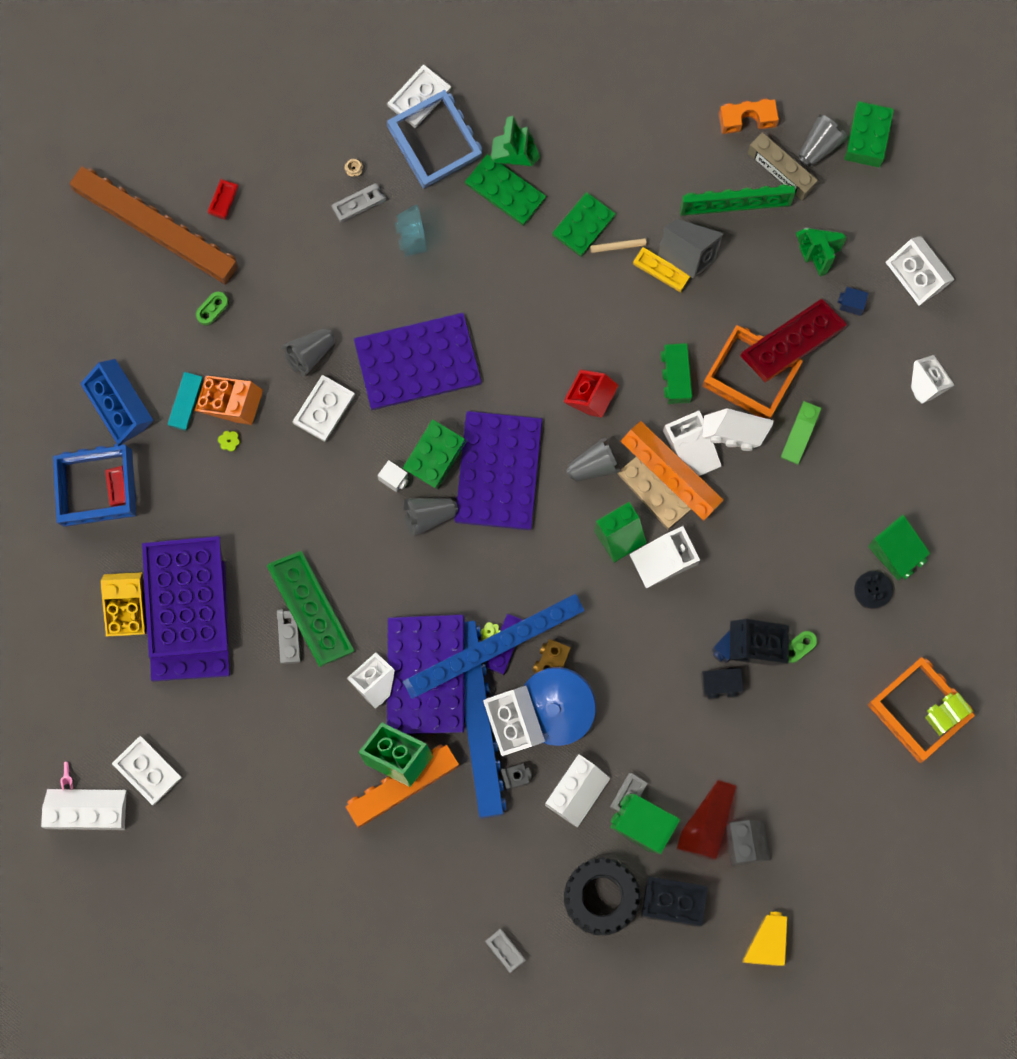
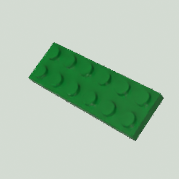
M783 184L773 188L763 186L759 189L743 188L739 191L727 189L717 193L714 191H707L704 194L687 193L682 196L680 216L791 206L794 198L795 187Z
M299 551L269 563L267 568L319 668L352 654L354 649L303 552Z

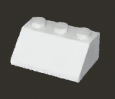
M921 236L910 239L886 261L887 265L919 306L941 292L955 280Z
M727 408L704 416L703 438L709 439L711 443H725L727 447H741L743 451H751L752 448L761 446L773 425V420Z
M578 754L545 803V806L578 828L610 778L598 767Z

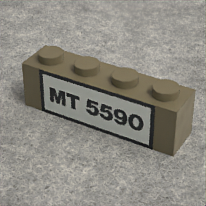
M763 132L750 144L748 154L780 183L794 186L795 195L801 201L813 191L817 179Z

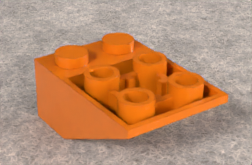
M206 376L195 411L235 423L252 425L263 389L251 381Z

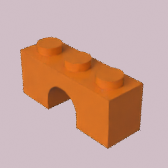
M761 99L758 102L744 101L741 104L735 105L727 103L720 106L719 119L722 134L740 132L742 119L745 117L755 119L758 129L776 127L779 119L775 99Z

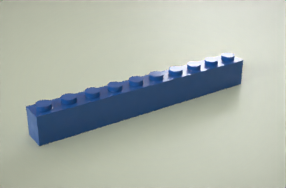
M574 594L404 680L403 683L411 699L570 619L583 612L584 609L577 595Z
M475 621L465 622V649L477 644L478 637H481L480 626H476ZM479 664L465 672V720L480 819L503 816V811L506 810L505 798L501 799L500 791H503L502 779H498L497 772L501 771L499 760H495L494 752H498L496 740L492 741L491 733L494 732L483 702L486 699V695L489 694L488 683H484L483 675H487L485 664Z

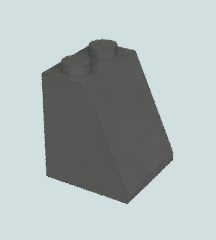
M676 219L671 224L669 223L665 226L663 239L659 244L660 250L658 255L690 277L695 278L715 262L723 234Z
M746 820L732 822L725 827L731 866L771 861L764 821Z

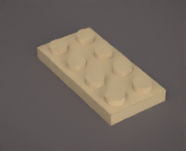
M637 457L618 473L622 480L667 530L692 510Z

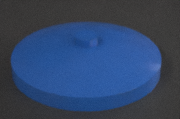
M551 667L537 672L525 683L524 686L528 689L545 740L543 743L555 746L568 745L579 740L587 733L596 716V699L591 686L581 675L567 668Z

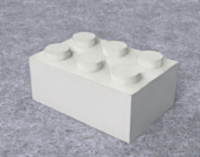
M526 686L483 700L501 756L545 742Z

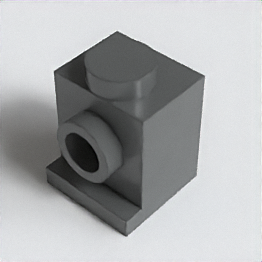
M524 764L501 770L506 791L528 785V779L532 778L529 767L525 768ZM518 772L520 773L521 777L519 779H515L513 777V774Z

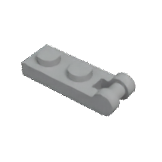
M372 184L332 204V209L339 222L342 223L376 205L384 203L386 198L380 193L378 184ZM373 194L374 198L370 199L368 195Z
M277 610L280 663H300L298 626L290 611ZM291 618V624H284V619Z

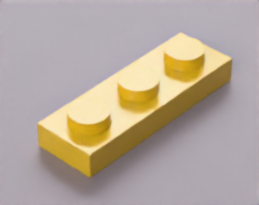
M642 247L633 261V265L680 293L690 279L689 275Z

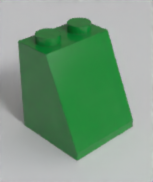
M630 502L596 521L594 532L613 563L647 544L640 518Z
M901 515L876 536L868 546L898 581L902 578L905 580L914 573L912 569L916 566L922 567L928 561L927 556L930 554L904 515Z
M635 794L626 795L621 801V809L611 819L612 824L610 828L646 851L661 854L680 819Z

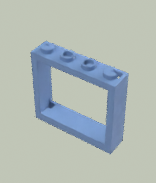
M446 90L389 119L386 125L423 189L481 158L482 154L480 143L478 141L475 142L473 139L472 129L469 125H465L460 109L457 110L455 108L454 98L450 93L447 94ZM443 100L473 152L427 176L399 128L398 123Z

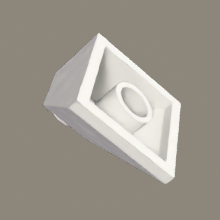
M934 355L914 362L911 389L914 392L915 398L921 404L931 401L955 386Z
M374 653L347 679L376 709L390 696L395 670L377 653Z

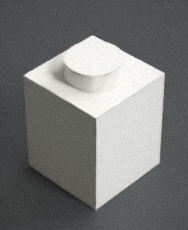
M389 460L378 474V480L395 492H398L399 489L403 490L409 481L407 480V472Z

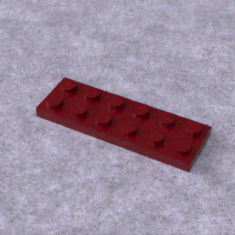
M821 298L744 350L740 357L766 383L845 329L847 324Z

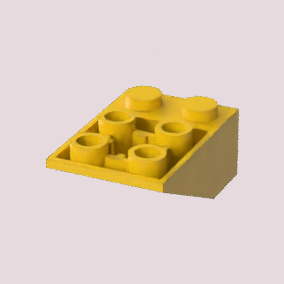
M143 573L104 574L101 579L106 636L145 634Z

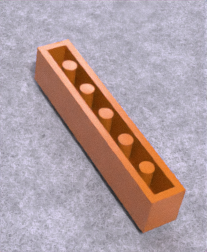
M642 421L636 424L621 440L640 461L703 521L723 501L705 481Z
M439 745L431 750L433 758L411 787L388 776L381 781L382 784L376 788L372 786L365 790V795L358 798V796L350 799L345 807L358 829L457 769L459 764L447 745Z

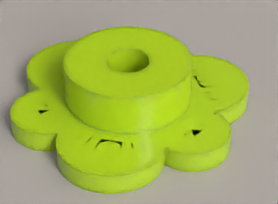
M224 431L223 435L218 437L221 449H227L230 452L236 449L240 441L237 439L238 434L235 431Z
M491 622L486 623L485 627L480 631L482 635L481 640L483 641L501 632L499 625H493Z

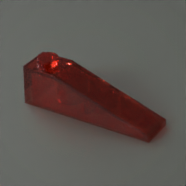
M720 780L716 781L682 829L677 850L711 861L717 859L736 785Z

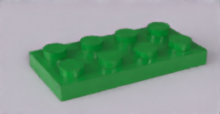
M488 154L465 180V185L522 226L528 222L546 199L544 194L501 163L493 162Z

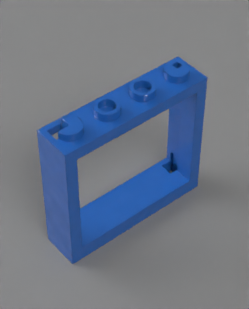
M115 444L114 447L109 448L99 446L96 447V450L80 449L76 453L63 452V454L53 456L56 521L58 524L66 527L137 516L131 448L125 444ZM123 457L126 505L69 514L66 465Z

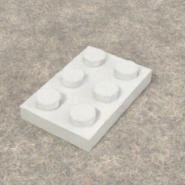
M423 64L387 105L399 115L443 90H446L448 94L451 91V86ZM440 101L405 119V121L416 128Z
M322 375L294 418L293 424L326 442L354 398L355 393Z
M141 736L112 763L153 806L182 778Z

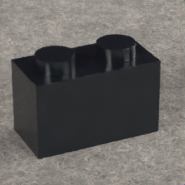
M741 668L702 671L703 697H708V700L720 699L719 696L726 695L727 698H738L743 693Z

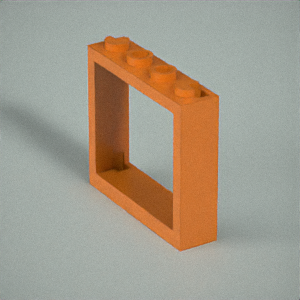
M736 325L704 380L702 387L755 416L771 419L803 361L798 360L789 366L792 370L770 409L714 379L736 338L751 346L763 338L761 335L756 336L751 333L747 327L743 328Z
M921 657L867 704L919 763L925 761L975 716L971 712L955 724L926 751L922 749L880 702L918 667L923 670L945 696L950 693L953 695L958 693L954 688H950L946 684V679L940 673L937 674L932 669L933 665L929 660Z

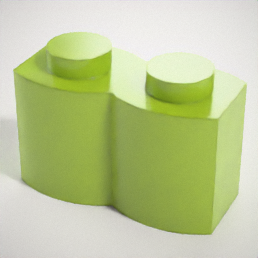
M952 693L948 694L942 699L944 702L938 707L935 704L927 710L929 714L925 718L939 736L973 712L959 693L955 695Z

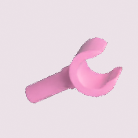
M64 762V777L60 780L63 791L66 784H70V789H73V781L69 774V762Z

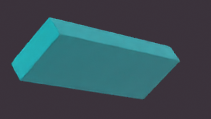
M184 372L167 424L169 427L187 431L202 384V376Z

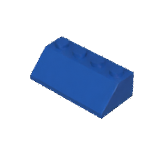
M116 359L98 362L80 383L117 444L121 445L140 434L153 422L152 417Z

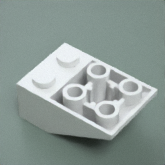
M700 411L666 424L663 429L672 451L698 476L721 467L714 444L709 439L703 438L704 419Z
M683 526L630 554L646 589L693 568L700 562Z

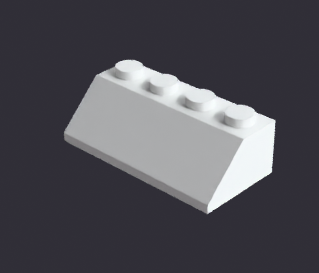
M47 789L42 807L41 827L45 829L125 830L127 790L64 789L63 791L62 789Z

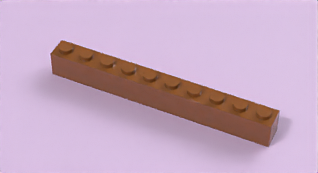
M80 167L69 183L72 191L224 285L227 284L238 268L234 256L229 253L225 255L215 244L211 243L209 245L204 242L205 239L200 235L191 234L184 225L180 224L178 226L171 217L167 215L162 216L153 206L150 205L148 207L143 204L140 198L128 195L124 188L113 186V183L105 177L103 179L100 178L93 169Z

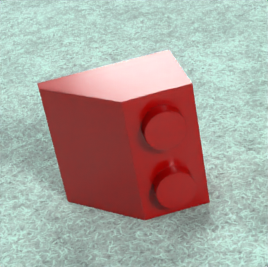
M580 370L563 402L587 415L602 418L619 385L605 373Z

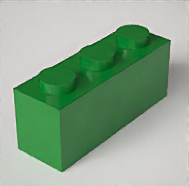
M687 343L666 344L663 351H660L661 362H664L665 369H662V380H666V387L663 388L664 398H667L668 404L690 403L692 392Z

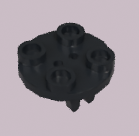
M868 571L862 574L854 585V595L864 608L879 609L885 606L893 593L889 578L877 571Z

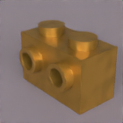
M549 639L547 644L543 643L540 654H542L541 660H536L532 671L536 674L546 668H563L571 647Z

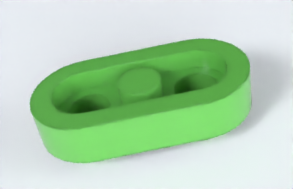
M214 292L197 309L196 318L200 324L210 325L228 306L226 295L222 292ZM222 301L221 305H216L215 303ZM208 314L209 318L204 319L203 316Z
M804 631L789 642V651L795 653L794 657L787 655L789 663H796L816 646L817 638L812 632ZM803 639H808L809 645H805Z

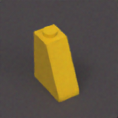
M770 912V915H766L763 918L742 959V963L785 965L787 917L782 916L781 912Z

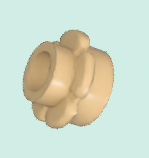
M350 159L345 164L347 175L353 177L354 175L359 176L362 173L363 165L357 159Z

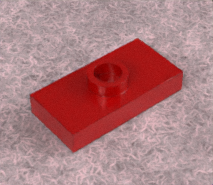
M220 179L207 213L225 220L239 186Z
M123 466L106 469L105 475L110 506L125 505Z

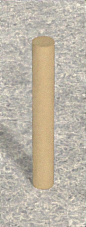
M646 239L592 245L590 250L591 253L646 246Z

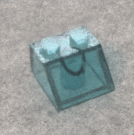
M417 204L397 215V222L394 223L396 234L400 233L401 239L398 240L400 251L404 250L405 256L427 252L425 233Z

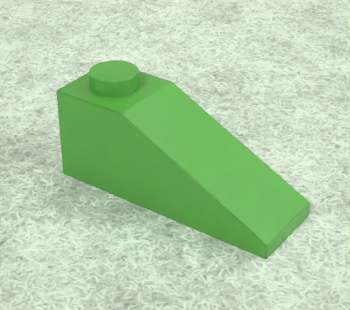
M803 401L780 458L797 465L799 464L820 413V407Z

